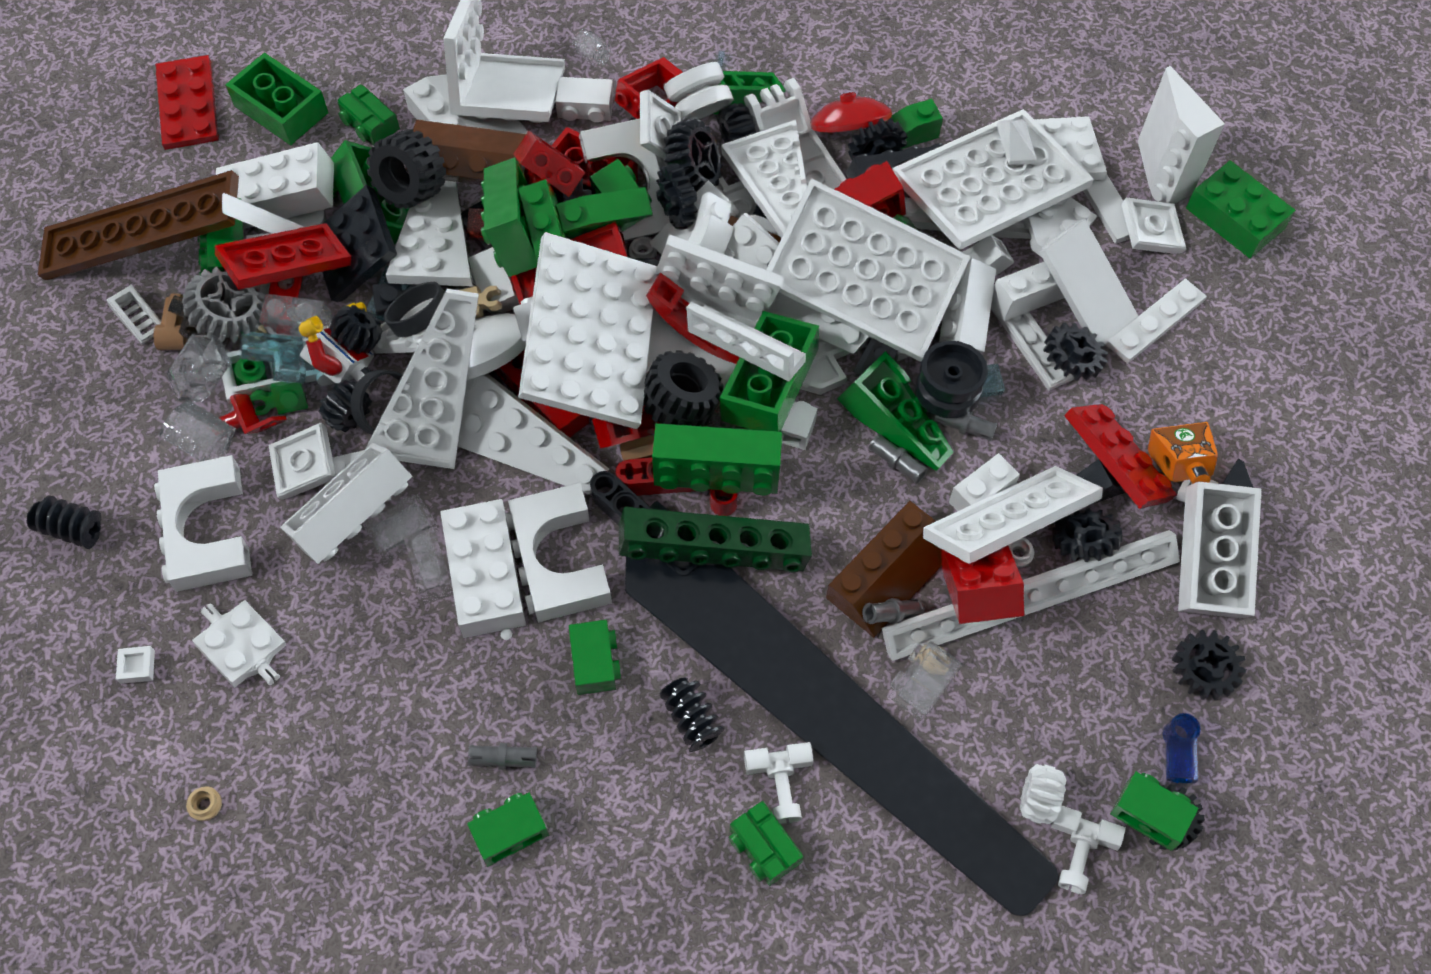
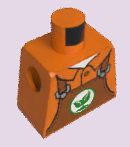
M1208 422L1151 430L1148 452L1170 481L1190 480L1192 484L1196 482H1210V477L1214 474L1218 452Z

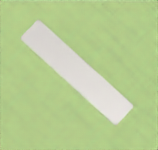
M222 194V213L272 234L304 228L299 224L228 194Z

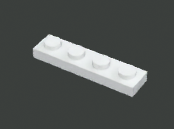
M1185 278L1108 340L1106 346L1128 364L1203 303L1207 296Z

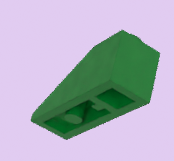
M723 71L725 77L718 84L729 87L734 98L731 104L743 103L745 105L744 96L754 94L760 103L762 102L761 90L768 88L771 92L770 87L775 84L780 86L783 93L786 92L774 72Z
M932 98L908 105L891 117L894 123L900 122L908 137L905 139L907 146L902 147V149L937 139L940 136L943 117Z
M646 187L586 195L556 204L563 232L569 239L616 222L617 226H621L653 216Z

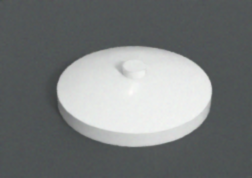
M493 314L475 319L467 380L482 376L505 365L525 349L526 344L522 341L515 314Z

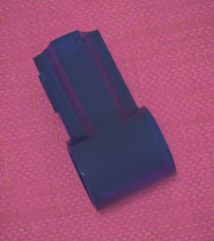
M1180 713L1173 717L1163 728L1162 735L1166 742V781L1182 784L1196 783L1198 781L1197 738L1200 735L1201 727L1197 718L1191 714ZM1175 725L1185 729L1187 738L1177 734Z

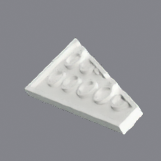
M796 120L721 145L722 155L781 239L807 188Z
M445 180L438 194L409 208L395 247L397 255L390 261L386 272L388 283L422 284L425 282H437L439 285L473 286L457 182Z
M744 213L733 225V231L724 255L766 270L779 242L752 217ZM778 292L768 310L770 313L819 325V339L852 354L856 353L869 338V336Z
M453 289L446 290L366 448L375 443L387 448L398 461L450 469L455 468L478 293Z
M488 373L467 380L458 447L564 486L581 483L583 493L591 494L590 481L593 475L600 471H609L608 467Z

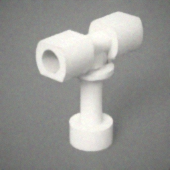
M810 742L787 745L786 751L768 753V748L744 751L747 775L767 772L768 778H775L779 806L773 808V812L778 822L785 824L787 823L786 818H789V823L800 821L802 819L800 805L792 803L788 776L794 774V768L813 765Z
M1061 805V811L1058 813L1057 819L1052 822L1051 828L1070 834V840L1076 844L1070 869L1061 871L1058 886L1068 890L1071 885V892L1085 894L1089 879L1083 875L1089 849H1097L1099 844L1118 851L1121 847L1126 827L1103 819L1099 824L1081 818L1082 812Z

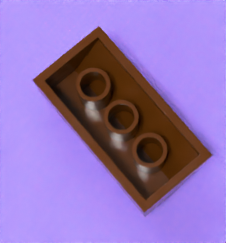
M416 120L413 128L414 132H422L424 138L427 136L431 138L433 146L437 145L440 149L438 153L440 157L443 156L445 161L442 165L446 168V175L443 176L446 181L481 185V181L484 180V168L514 158L515 150L526 135L424 120ZM519 163V165H520V167H521V169H522V171H523V173H524V166Z
M909 501L828 585L826 599L875 638L888 622L874 624L865 622L863 618L864 606L867 603H883L891 598H897L900 601L910 600L942 566L941 549L923 539V527L934 523L935 520L913 502Z

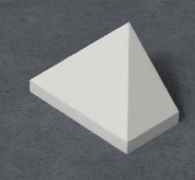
M1025 120L998 121L997 128L1008 165L1036 164L1037 158Z

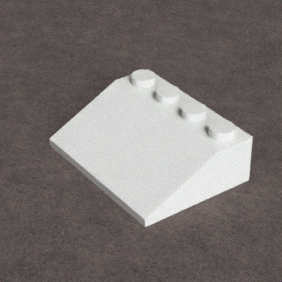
M1171 66L1165 69L1139 136L1138 144L1153 198L1158 202L1175 204L1192 195L1225 123Z
M447 74L425 77L403 89L408 110L417 120L527 134L528 132L518 120L506 121L503 118L489 117L487 119H479L476 116L450 115Z

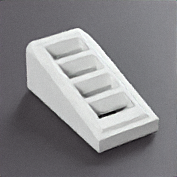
M132 284L107 299L111 310L142 345L153 338L155 328L144 335L140 331L153 323L155 325L161 324V320ZM133 301L137 303L125 311L122 310V308ZM140 308L143 310L131 319L128 318L129 315L136 312ZM146 316L149 317L148 320H146L145 322L141 323L140 325H138V326H135V325H134V323L138 322L139 320L143 319L144 317H146Z

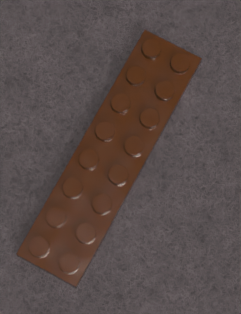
M230 170L44 227L37 275L44 280H50L234 226L235 218L222 213V194L225 193L237 198L239 176Z

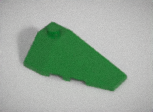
M885 351L837 400L858 421L881 434L898 447L905 448L909 454L937 471L954 451L937 423L928 418L922 408L923 406L909 386L911 380L907 373Z

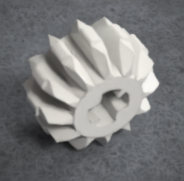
M1036 764L1029 770L1020 798V810L1023 817L1039 824H1050L1057 819L1066 791V778L1063 771L1056 770L1055 767L1049 765L1042 766Z

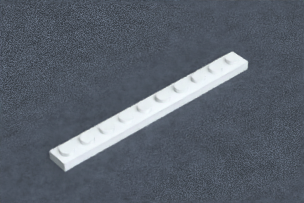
M1168 530L1121 546L1119 550H1113V556L1111 557L1103 554L1101 555V561L1090 557L1088 562L1080 560L1024 579L1025 615L1180 562L1176 534ZM953 604L883 627L882 631L889 658L894 661L923 651L925 648H930L933 644L940 645L1019 617L959 624Z

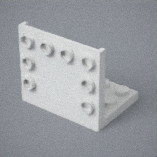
M460 0L443 38L450 115L476 116L479 119H487L489 117L503 118L506 121L529 120L533 123L549 122L556 99L559 77L563 76L565 70V59L481 53L480 41L483 40L484 28L483 24H479V16L482 13V1Z
M670 234L655 272L657 274L656 278L661 272L684 289L681 297L687 302H693L702 307L707 305L752 328H755L762 312H768L784 280L783 276ZM653 307L646 375L657 356L660 354L664 355L667 351L675 353L676 350H682L686 354L688 352L694 353L696 357L704 358L707 364H712L715 368V373L720 374L722 378L720 382L723 383L725 388L736 364L716 357L687 340L673 329Z

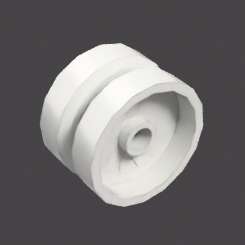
M710 62L694 67L665 83L664 90L668 99L678 102L675 108L681 111V121L687 120L694 115L699 119L705 118L733 102L734 98L727 85H718L725 77L718 62Z

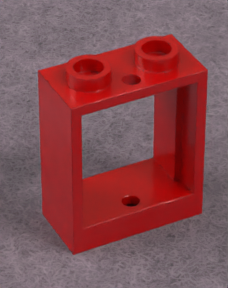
M662 57L618 79L614 101L633 117L639 119L640 92L655 86L665 91V83L683 72L665 57ZM669 99L666 100V102L672 105L673 107H675L678 103L670 101Z
M531 131L527 132L513 154L521 165L543 180L546 179L549 184L570 197L586 173L576 162Z

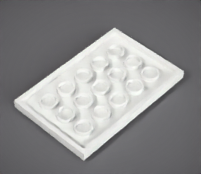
M1024 109L892 169L902 184L904 191L959 250L1092 186L1094 178ZM1025 120L1037 158L1036 164L1008 165L997 128L998 121Z
M811 178L766 270L784 277L781 289L779 290L780 293L921 362L971 256Z
M545 232L541 237L518 398L637 429L641 425L644 382L647 371L653 306L646 297V294L656 279L657 274L655 272L657 266Z

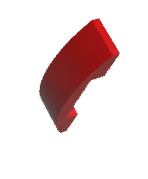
M660 272L646 294V297L658 314L679 334L699 348L723 360L737 364L740 357L688 332L686 307L690 303L681 297L684 289Z

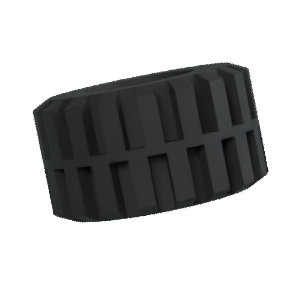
M413 129L402 130L377 141L369 151L370 157L367 158V165L370 167L367 169V173L372 178V186L378 190L377 194L380 197H384L386 203L389 205L394 203L395 207L399 209L403 207L405 209L412 208L434 197V195L441 191L440 187L445 183L443 176L446 175V168L442 165L445 161L443 156L440 157L438 153L440 149L437 145L433 146L431 138L428 136L424 138L422 132H414Z
M676 350L675 353L667 351L664 355L660 354L656 357L645 378L644 410L647 414L652 415L651 419L656 423L703 427L707 425L720 402V396L724 390V385L720 382L722 378L720 374L715 373V368L712 364H707L704 358H698L694 353L688 352L686 354L682 350Z

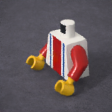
M359 302L356 304L351 303L347 305L349 307L355 305L358 309L361 310L365 308V311L367 312L366 306L363 302ZM318 316L308 318L300 324L299 332L302 336L308 337V341H306V345L299 356L333 382L341 384L343 381L355 379L358 382L364 375L371 372L368 365L374 357L372 350L369 353L362 352L361 354H357L351 349L347 351L345 346L338 345V340L330 336L331 330L329 328L323 329L322 321Z

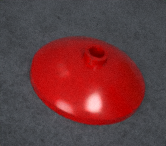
M855 92L841 94L839 100L825 105L814 115L810 124L811 129L818 132L851 131L861 127L867 128L871 121L875 125L881 118L885 122L892 117L891 108L880 101L870 97L856 96Z

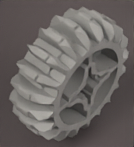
M215 267L212 273L204 269L201 276L195 275L192 281L186 285L185 294L182 299L184 316L189 317V325H197L196 330L198 334L205 331L208 333V339L217 336L221 343L225 338H229L234 343L238 336L246 340L249 337V333L255 334L258 327L263 324L264 315L267 310L265 294L260 293V285L238 290L226 270L221 272ZM242 312H247L242 316L235 317L237 315H241Z

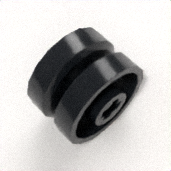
M943 341L934 344L925 352L922 359L920 373L916 382V396L921 405L931 414L942 418L965 416L978 405L988 375L987 362L983 355L969 344L960 341Z

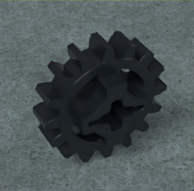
M881 118L875 125L871 121L866 129L859 128L860 134L853 135V142L848 144L850 149L848 154L851 160L861 154L876 155L887 150H893L894 152L903 151L902 147L907 146L905 139L908 137L899 121L894 123L893 119L890 118L885 123L883 118Z
M677 163L660 167L661 171L657 172L659 179H656L660 189L656 191V196L664 209V214L669 216L670 223H674L676 228L693 224V221L696 220L694 213L698 212L694 205V202L697 201V193L690 183V177L685 175L684 168H679Z
M1062 323L1060 327L1055 326L1044 341L1046 346L1043 351L1050 354L1047 357V361L1055 362V370H1063L1065 377L1072 374L1076 381L1081 376L1086 381H1089L1092 376L1096 378L1108 362L1105 359L1108 352L1102 350V347L1105 345L1104 342H1097L1095 340L1097 337L1096 333L1090 334L1087 327H1084L1082 330L1078 329L1076 323H1073L1071 327L1066 323Z
M1086 508L1085 513L1076 511L1074 515H1068L1063 520L1056 521L1055 527L1052 529L1055 549H1061L1062 556L1071 554V560L1074 561L1078 557L1083 558L1084 562H1088L1090 557L1101 561V555L1113 556V550H1119L1120 542H1122L1120 521H1114L1112 514L1103 516V510L1092 512L1090 508Z
M1202 629L1199 630L1196 637L1191 633L1188 634L1184 642L1181 641L1175 648L1178 652L1174 654L1172 661L1178 664L1172 671L1175 674L1182 675L1178 684L1184 685L1187 683L1190 686L1188 690L1190 695L1197 690L1200 692L1202 700H1205L1211 694L1214 701H1217L1223 694L1226 697L1230 696L1235 691L1234 688L1237 689L1242 684L1241 678L1247 669L1240 667V665L1246 659L1245 656L1236 655L1235 652L1240 648L1239 645H1228L1229 636H1225L1221 640L1218 639L1217 631L1213 630L1207 636ZM1196 649L1195 656L1189 659L1190 652ZM1229 670L1227 679L1225 681H1222V678L1224 677L1223 672Z

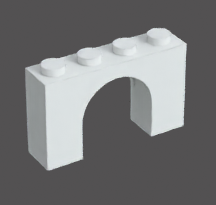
M640 118L580 131L579 139L585 164L613 157H624L637 163L645 174L647 192L652 199L650 204L653 216L644 218L624 232L619 228L623 242L642 236L647 237L658 234L668 222L670 223L669 216L664 214V209L656 196V191L660 189L656 182V179H659L657 172L660 171V167H663L662 158L640 145Z
M230 455L158 470L159 482L155 483L154 487L156 497L161 503V509L157 510V519L160 527L163 528V537L159 538V544L166 560V564L162 565V575L165 583H170L174 590L178 592L252 576L249 547L241 536L206 544L193 543L184 538L185 522L191 512L198 506L208 501L243 494L240 468L233 456Z
M581 483L508 500L511 512L506 513L509 531L515 530L517 539L511 540L515 558L522 557L524 567L518 568L522 586L529 585L531 595L525 596L529 615L536 613L539 623L612 604L603 564L571 573H556L544 568L536 559L537 548L543 538L549 533L590 521Z

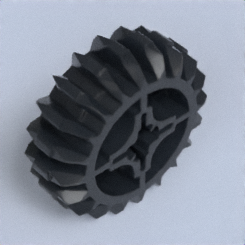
M688 119L672 125L671 129L667 130V137L664 138L666 145L663 149L666 154L664 161L667 165L677 163L679 168L683 167L685 175L690 177V183L696 190V193L707 181H710L715 187L719 186V178L722 177L720 169L723 167L720 162L722 155L719 154V145L716 144L715 135L711 134L709 126H705L703 121H698L697 119Z

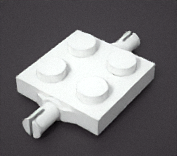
M246 600L223 615L212 604L206 605L208 610L203 607L201 614L212 624L192 640L201 653L234 688L248 677L258 673L265 679L268 685L274 684L273 679L277 681L280 675L269 664L272 658L286 646L285 641Z

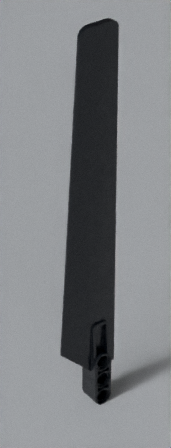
M600 471L591 478L590 487L594 503L618 526L622 512L619 510L625 506L669 511L658 500L651 506H648L609 471ZM602 487L611 488V490L606 493H601L598 491ZM626 557L625 592L804 742H810L811 747L1009 913L1016 916L1028 915L1058 881V871L1053 863L732 568L719 564L696 565L692 562L684 561L663 562L660 559L644 558L634 560Z

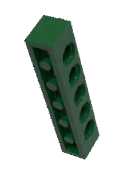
M624 507L619 521V556L629 557L634 560L648 558L660 559L663 562H692L696 565L719 564L729 568L743 566L753 567L757 570L778 569L789 573L803 572L812 557L810 526L808 523Z

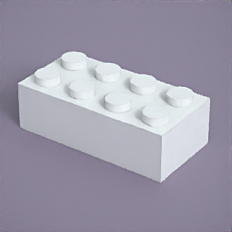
M318 142L216 168V175L232 170L239 176L237 198H241L244 202L284 219L333 207L334 162ZM243 222V229L254 227Z
M372 443L280 528L317 564L322 560L325 562L337 553V546L344 539L347 538L349 540L359 533L362 529L361 524L369 516L373 518L385 508L384 502L392 495L397 496L402 493L408 486L407 481L413 476L387 448Z
M1196 482L1186 487L1179 612L1233 618L1255 616L1261 488Z
M493 500L440 511L458 626L463 638L526 626L503 500Z

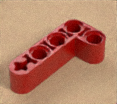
M652 458L628 459L622 461L616 467V477L637 496L695 491L691 488L683 487L664 489L660 486H654ZM643 474H647V479H643ZM633 476V479L628 480L627 477ZM708 489L710 507L715 514L729 516L737 509L738 493L730 494L722 490ZM721 496H727L730 498V500L722 502L719 501L717 498Z

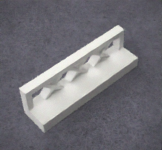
M691 302L686 307L688 332L787 381H790L806 362L805 353L707 305L702 307Z

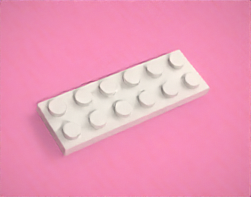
M1054 466L923 527V539L970 564L1102 499L1103 488Z

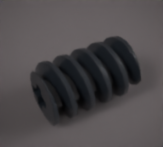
M48 495L41 502L38 501L33 504L27 513L26 522L31 531L50 535L52 538L61 539L64 542H72L74 545L83 546L85 549H91L99 539L102 519L101 513L97 510L90 511L85 506L79 508L76 503L68 504L64 499L57 500L55 496Z
M684 677L666 685L659 694L661 699L667 700L665 707L668 711L672 712V720L678 723V732L685 734L683 737L684 743L691 745L689 752H695L713 743L725 728L724 726H712L719 717L717 714L706 715L712 708L711 703L700 704L706 697L705 692H694L700 686V682L697 680L689 682L688 678Z

